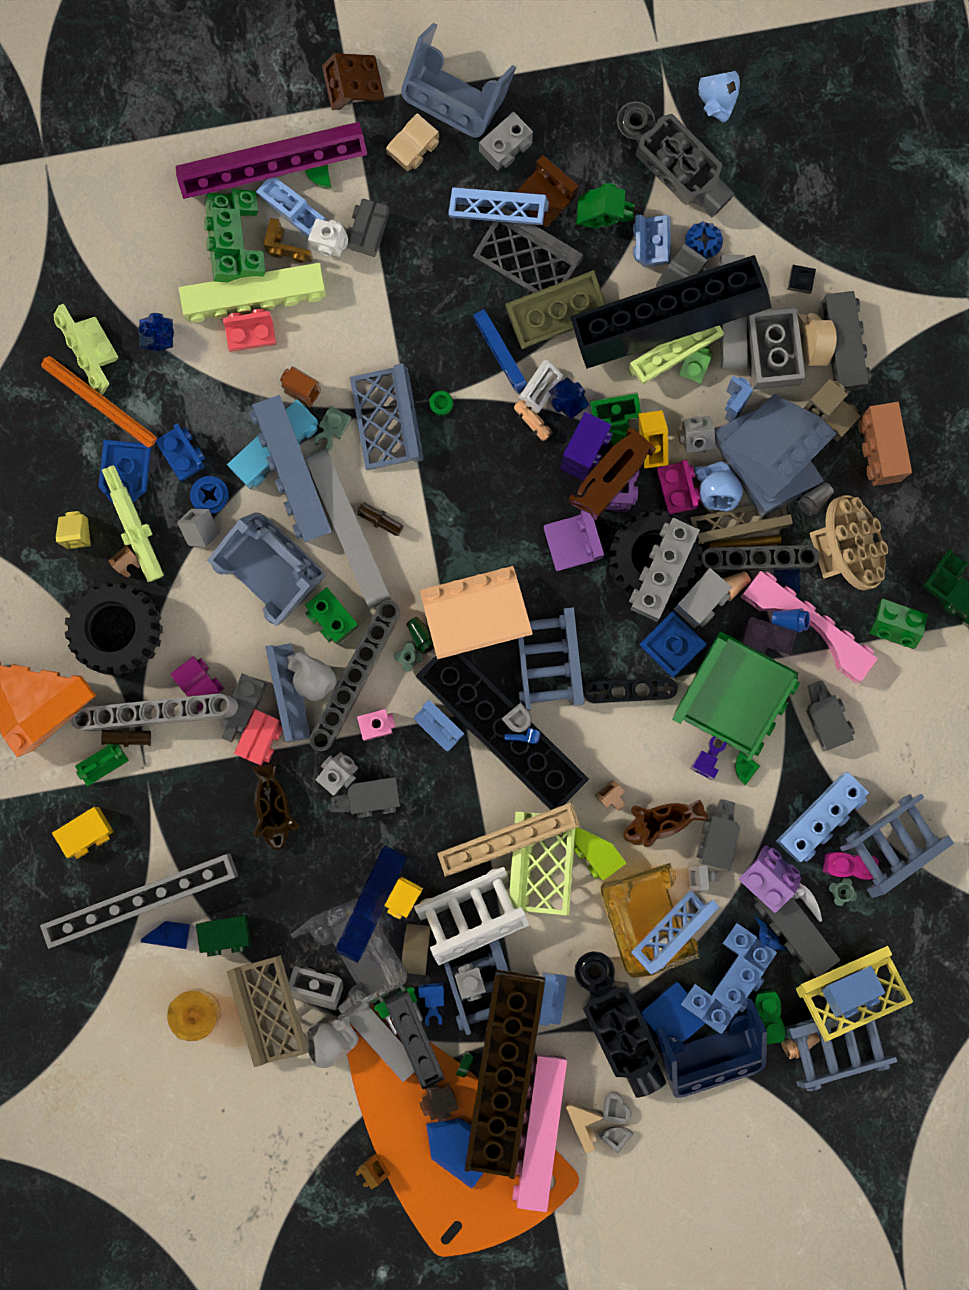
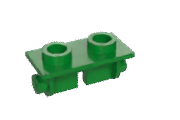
M108 745L75 765L77 769L76 774L80 780L83 779L88 787L129 760L120 745Z

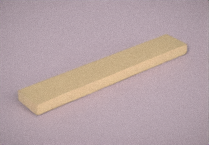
M568 803L437 854L444 875L450 876L580 827V823L573 803Z

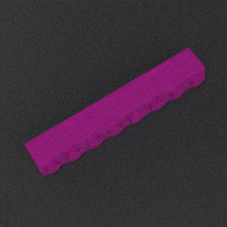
M355 122L176 165V176L182 197L186 199L367 155V150L360 123Z

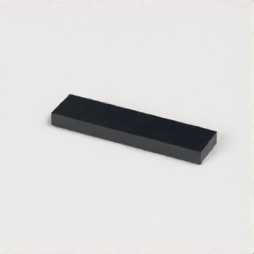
M407 990L384 1000L421 1088L424 1090L444 1080L445 1077Z

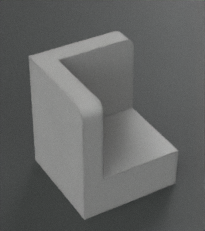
M190 509L177 522L189 546L206 547L219 534L209 509Z

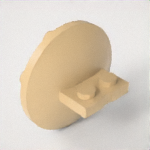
M844 495L832 500L826 513V527L810 532L813 546L820 554L818 562L823 578L842 573L845 579L855 588L869 590L877 587L885 578V555L888 554V547L882 541L879 520L872 517L858 497L854 498ZM874 533H877L880 542L874 543Z

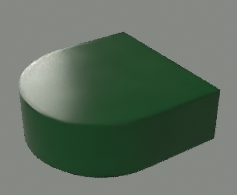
M465 1050L455 1075L462 1078L466 1077L474 1059L472 1053Z

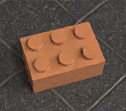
M899 402L870 406L861 415L860 420H858V429L860 434H863L865 441L862 444L864 457H868V479L872 480L873 486L901 482L912 473Z

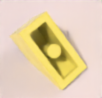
M78 511L67 512L65 513L66 516L58 518L56 542L66 549L91 546L89 524L86 516Z

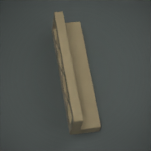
M750 505L735 508L728 512L720 511L691 517L690 523L695 528H697L696 522L707 521L713 525L711 531L698 533L700 539L698 543L701 546L709 544V542L730 540L788 528L793 524L791 514L787 515L786 506L784 505L780 508V517L770 518L766 516L764 517L765 520H762L760 516L758 521L746 523L742 520L746 512L753 511L760 516L756 507ZM742 513L740 517H737L736 515H734V514ZM724 516H730L737 521L731 527L723 528L719 525L720 520ZM719 518L717 522H714L711 519Z

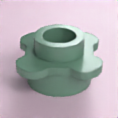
M406 643L400 652L397 651L394 654V659L403 665L405 671L409 672L413 669V666L422 662L423 655L414 649L412 643Z
M844 878L842 882L829 885V891L833 893L836 905L842 906L844 902L856 900L857 893L854 892L851 879ZM844 889L845 894H841V890Z

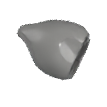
M302 652L287 656V669L295 672L293 686L301 697L308 698L311 701H318L324 698L337 685L335 673L324 662L311 658Z
M342 1014L333 1024L316 1023L312 1025L307 1031L308 1054L314 1066L328 1068L338 1063L357 1045L359 1036L350 1025L349 1015Z

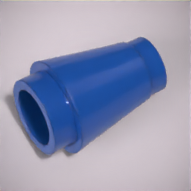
M803 608L774 611L772 614V624L796 632L807 631L810 624V613L804 611Z

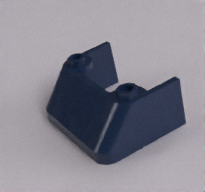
M752 999L747 1000V1014L734 1016L728 1024V1030L722 1034H714L683 1044L680 1038L674 1036L666 1037L663 1028L658 1029V1048L673 1096L683 1098L757 1074L765 1068L767 1031Z

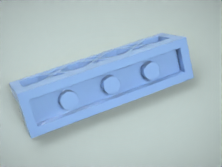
M452 187L449 217L543 225L544 212H548L549 202L546 195ZM456 204L470 205L464 212L455 211ZM478 206L494 207L487 214L480 213L477 209ZM505 207L518 210L508 216L504 215L500 209ZM523 211H538V218L527 217Z
M689 891L631 953L652 975L670 961L719 906L714 900L704 905L692 891ZM688 900L698 910L695 914L687 913L686 902ZM672 917H681V929L673 928ZM659 931L667 932V944L658 943ZM645 946L653 947L654 958L651 961L641 951Z

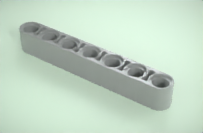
M327 449L305 458L368 608L380 605L385 600H391Z
M210 694L83 707L70 721L72 726L78 730L100 731L102 729L110 730L220 719L235 715L238 710V703L235 698L228 695ZM223 700H225L227 703V707L222 712L220 710V704ZM202 702L203 710L198 714L197 706ZM179 705L180 712L175 716L174 708ZM154 707H156L157 714L154 718H152L151 711ZM133 710L134 717L132 720H129L128 714ZM108 712H110V714H111V719H110V721L107 723V722H106V715H107ZM87 714L88 722L84 725L83 718Z

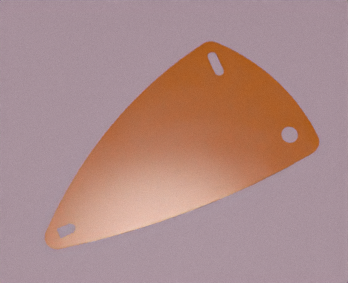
M364 1000L392 1031L388 1021L385 1018L382 1019L379 1012L374 1010L375 1006ZM350 1023L359 1036L357 1045L347 1053L357 1100L376 1153L390 1173L387 1178L413 1224L435 1254L442 1257L462 1255L508 1241L540 1223L576 1191L579 1184L578 1174L556 1149L552 1170L556 1183L549 1193L547 1212L517 1208L516 1200H512L514 1185H519L520 1175H516V1171L514 1179H510L508 1176L483 1173L471 1189L433 1161L426 1123L462 1118L471 1125L479 1078L470 1071H468L464 1078L455 1075L460 1063L430 1042L445 1079L424 1090L421 1088L415 1072L402 1082ZM397 1032L395 1036L401 1041ZM523 1124L521 1134H526L527 1125ZM519 1149L518 1159L522 1160L523 1150ZM455 1221L461 1222L462 1228L449 1244H443L441 1237Z

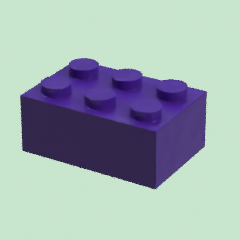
M584 412L563 454L560 470L584 481L600 462L601 457L604 456L613 434L609 432L611 424Z

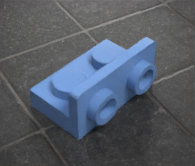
M733 376L726 391L731 395L724 409L727 411L725 419L729 422L739 416L748 403L753 388L750 387L751 384L742 377L737 378Z
M428 700L422 706L423 708L414 716V720L440 746L449 751L464 736V733Z
M543 972L542 977H545V986L539 1025L549 1026V1023L559 1025L563 1011L567 976Z

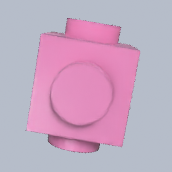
M386 709L357 716L364 741L393 734L391 728L396 727L392 713L387 714ZM381 721V726L377 729L374 728V722Z

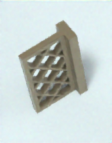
M281 955L228 970L227 975L253 1066L257 1067L269 1062L308 1053ZM271 963H274L277 972L275 978L267 972ZM251 969L260 974L257 982L253 979ZM264 978L272 983L269 992L261 987ZM277 988L283 993L284 998L282 1002L274 996ZM258 993L266 998L264 1006L260 1003ZM271 1002L279 1008L276 1016L268 1011ZM284 1012L290 1017L291 1022L289 1026L281 1021ZM265 1017L273 1022L271 1030H268ZM278 1027L286 1032L283 1040L275 1035ZM291 1036L296 1039L298 1050L288 1045ZM272 1041L280 1046L277 1055H275Z

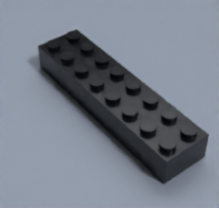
M755 255L572 315L570 318L586 369L772 307L768 288Z
M462 653L437 659V656H435L415 676L549 810L565 805L589 780L532 722L529 728L541 732L539 741L536 744L525 741L505 740V734H527V730L521 733L512 731L502 720L516 706Z

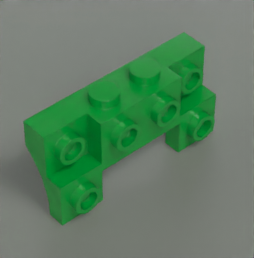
M233 189L231 194L207 193L205 198L206 217L204 220V230L208 231L206 249L210 251L213 282L228 283L243 277H264L266 270L263 251L244 250L241 216H256L258 213L256 191Z

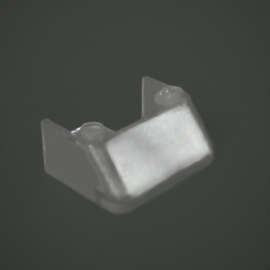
M353 899L313 916L291 934L294 939L310 932L314 940L321 945L333 943L357 985L353 986L348 993L352 1007L338 1016L340 1021L364 1010L401 987L407 981L406 970L369 907L361 899Z

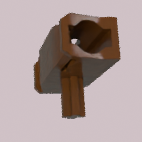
M630 427L627 430L626 437L609 450L585 478L578 490L577 496L571 495L568 502L572 506L589 513L593 519L597 520L637 474L647 454L652 456L656 448Z

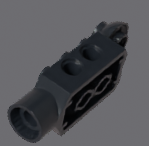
M592 951L585 953L578 959L574 970L576 981L582 988L590 992L583 1003V1011L615 1077L626 1078L636 1098L650 1095L667 1083L657 1063L661 1056L658 1044L628 982L614 981L615 968L611 959L602 952ZM592 965H597L601 968L602 972L597 976H592L588 972V968Z

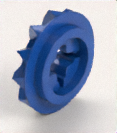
M702 221L701 223L694 224L687 231L685 244L704 258L710 259L721 250L723 237L721 230L714 226L713 223ZM703 232H705L707 238L712 239L707 242L706 249H704L703 242L697 240L701 238Z
M205 476L193 484L190 491V499L196 509H209L211 514L218 513V511L225 508L229 499L228 488L219 478ZM202 489L208 492L215 489L213 495L217 501H212L211 499L205 501L206 496Z

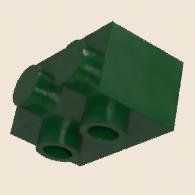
M248 915L196 923L199 952L207 953V957L222 955L221 950L231 949V953L246 951V946L252 944Z

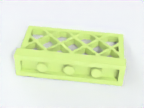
M515 812V823L541 813ZM575 829L567 831L563 836L560 834L556 835L558 840L550 848L544 840L540 841L539 843L546 852L538 859L532 853L535 844L512 852L509 898L514 909L522 907L523 911L569 915ZM562 843L566 849V856L559 861L552 851ZM548 855L557 864L549 872L540 863ZM537 866L544 877L535 884L530 877L531 871ZM560 868L565 876L564 881L558 886L551 875ZM546 880L555 889L547 897L538 888ZM535 891L542 899V902L536 907L528 906L529 896ZM557 893L563 899L562 910L555 909L549 902Z

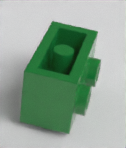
M328 587L305 604L308 609L305 614L313 624L317 621L323 627V630L320 632L329 643L332 640L336 644L340 643L359 627Z

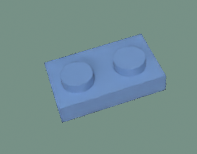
M641 214L636 215V223L633 224V233L636 237V246L633 247L635 260L644 267L670 264L671 217L661 215L645 218Z

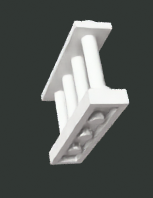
M504 867L492 869L486 875L436 897L424 899L414 906L420 920L428 919L437 942L430 949L438 965L530 926L522 907L514 909L504 887V884L510 881ZM495 888L505 913L500 917L491 919L481 894ZM472 898L482 924L469 929L459 904ZM450 908L460 932L457 936L450 939L445 938L436 915Z

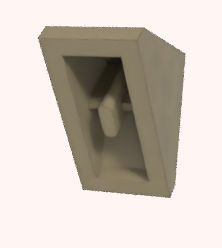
M407 923L401 973L426 975L430 926Z

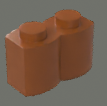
M294 366L290 370L287 368L280 378L284 393L295 400L298 399L309 408L313 406L321 392L319 381Z

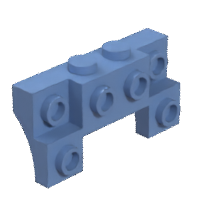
M738 923L735 924L730 934L722 943L738 956L713 993L710 995L694 984L681 1003L684 1008L719 1034L723 1033L738 1010L743 1012L746 1009L747 1000H750L747 997L752 990L758 991L764 982L761 976L777 953L767 946L763 949L760 940Z

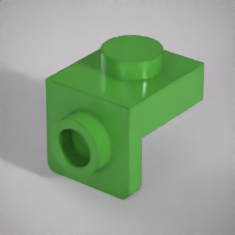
M706 346L686 358L679 375L701 383L713 351L709 350L710 348Z

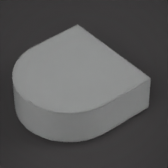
M521 703L502 718L505 724L517 733L526 731L531 725V715Z

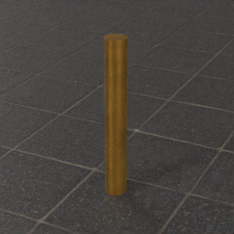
M781 535L709 542L708 547L781 544Z

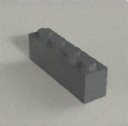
M854 291L826 294L822 300L824 320H832L837 336L836 348L831 358L834 381L839 382L845 388L844 392L864 389L869 384L868 381H871V371L869 367H866L865 363L867 347L866 344H862L861 335L864 334L863 322L859 321L858 312H860L859 299L855 298Z
M757 896L753 897L757 902L754 904L756 910L762 917L767 915L772 922L769 924L770 928L777 936H783L786 940L784 946L792 956L797 955L802 961L799 966L807 976L812 974L814 977H819L840 961L839 957L793 897L776 913Z

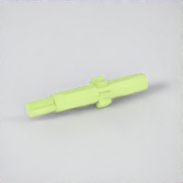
M115 466L103 469V475L111 491L110 496L126 533L121 534L124 544L127 546L132 545L147 582L163 577L160 564L148 539L149 536L153 535L149 525H142L126 487H123Z

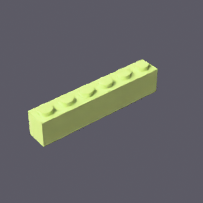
M320 263L265 272L264 277H243L228 283L211 281L179 287L183 315L187 321L192 323L202 322L205 318L214 317L215 319L226 318L231 313L249 314L252 312L251 310L260 308L266 311L272 310L275 306L283 304L284 306H295L300 301L318 302L323 297H327Z

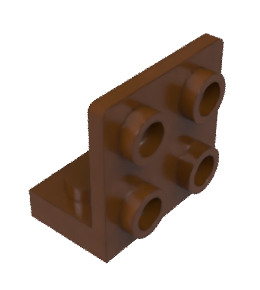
M334 53L323 64L322 68L331 110H341L350 100L382 101L385 98L374 55Z
M542 155L536 162L535 172L515 193L546 195L549 202L548 212H544L543 225H541L546 229L577 196L578 185ZM524 210L531 217L538 218V211Z

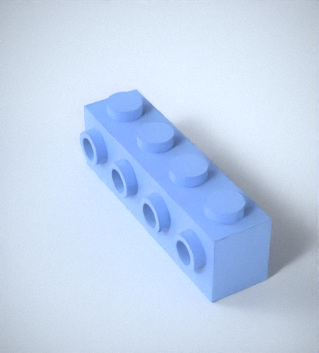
M843 772L776 842L796 862H802L803 860L807 862L816 853L815 847L819 843L825 844L833 836L831 831L837 825L839 827L843 826L849 820L848 814L854 808L858 810L867 801L865 797L869 792L849 772Z

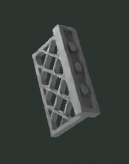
M505 207L500 209L504 215L510 216L514 213ZM493 221L473 257L528 291L535 293L539 290L532 286L539 285V289L542 290L541 284L552 281L558 284L557 280L563 279L562 282L569 280L576 267L581 263L583 254L534 224ZM501 223L508 228L509 237L496 240L494 231L498 224ZM511 230L516 232L517 235L512 236ZM521 237L527 239L530 249L516 252L513 239ZM511 240L513 253L500 256L497 244ZM531 242L537 245L538 247L532 248ZM495 245L497 257L486 259L480 255L486 246ZM541 249L547 251L550 261L536 264L534 251ZM531 252L534 265L520 268L517 256ZM551 254L559 259L552 260ZM515 257L517 269L508 272L504 270L501 260ZM498 261L499 266L494 264L493 262ZM564 261L571 266L566 274L556 276L554 263ZM551 264L554 277L540 281L537 268ZM535 269L537 282L529 284L524 282L521 272ZM518 273V274H519V278H517L516 276H514V275H512V274Z

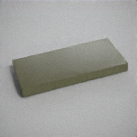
M593 270L506 303L505 307L520 348L523 349L573 330L570 316L605 305L606 303Z

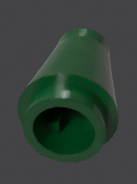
M418 617L409 620L406 626L417 649L423 653L434 649L429 627Z

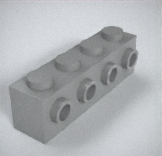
M672 518L670 524L664 523L659 534L663 539L660 545H654L649 556L653 561L649 568L644 567L639 580L643 581L639 590L634 589L629 599V602L633 603L630 610L656 622L660 619L697 538L699 529L675 518Z

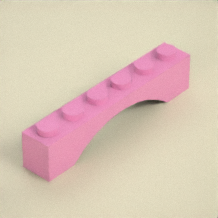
M760 571L740 597L758 611H781L799 608L810 613L809 625L820 634L828 645L834 658L836 669L854 683L861 682L878 659L873 655L875 652L864 644L860 646L854 641L855 637L848 631H840L834 626L836 623L828 616L823 615L822 617L816 613V608L807 601L802 602L796 598L797 594L787 586L783 588L777 584V579L772 574Z

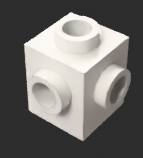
M316 218L308 241L313 250L318 251L321 255L340 257L342 249L344 250L348 244V236L341 223L334 220L327 222Z

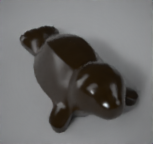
M276 765L257 766L253 768V772L259 781L254 798L258 824L253 834L256 838L263 836L265 842L272 849L281 850L287 841L289 830L298 831L299 824L291 818L287 796L275 779Z

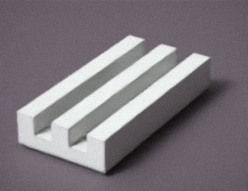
M544 360L519 398L522 401L524 400L528 407H532L531 410L534 413H539L563 375L548 360ZM554 374L553 378L551 379V381H550L549 384L547 385V381L549 380V378L551 377V375ZM545 388L537 402H534L541 390Z

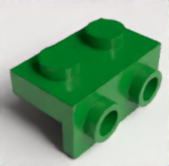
M881 599L870 634L904 647L915 649L924 636L928 614Z

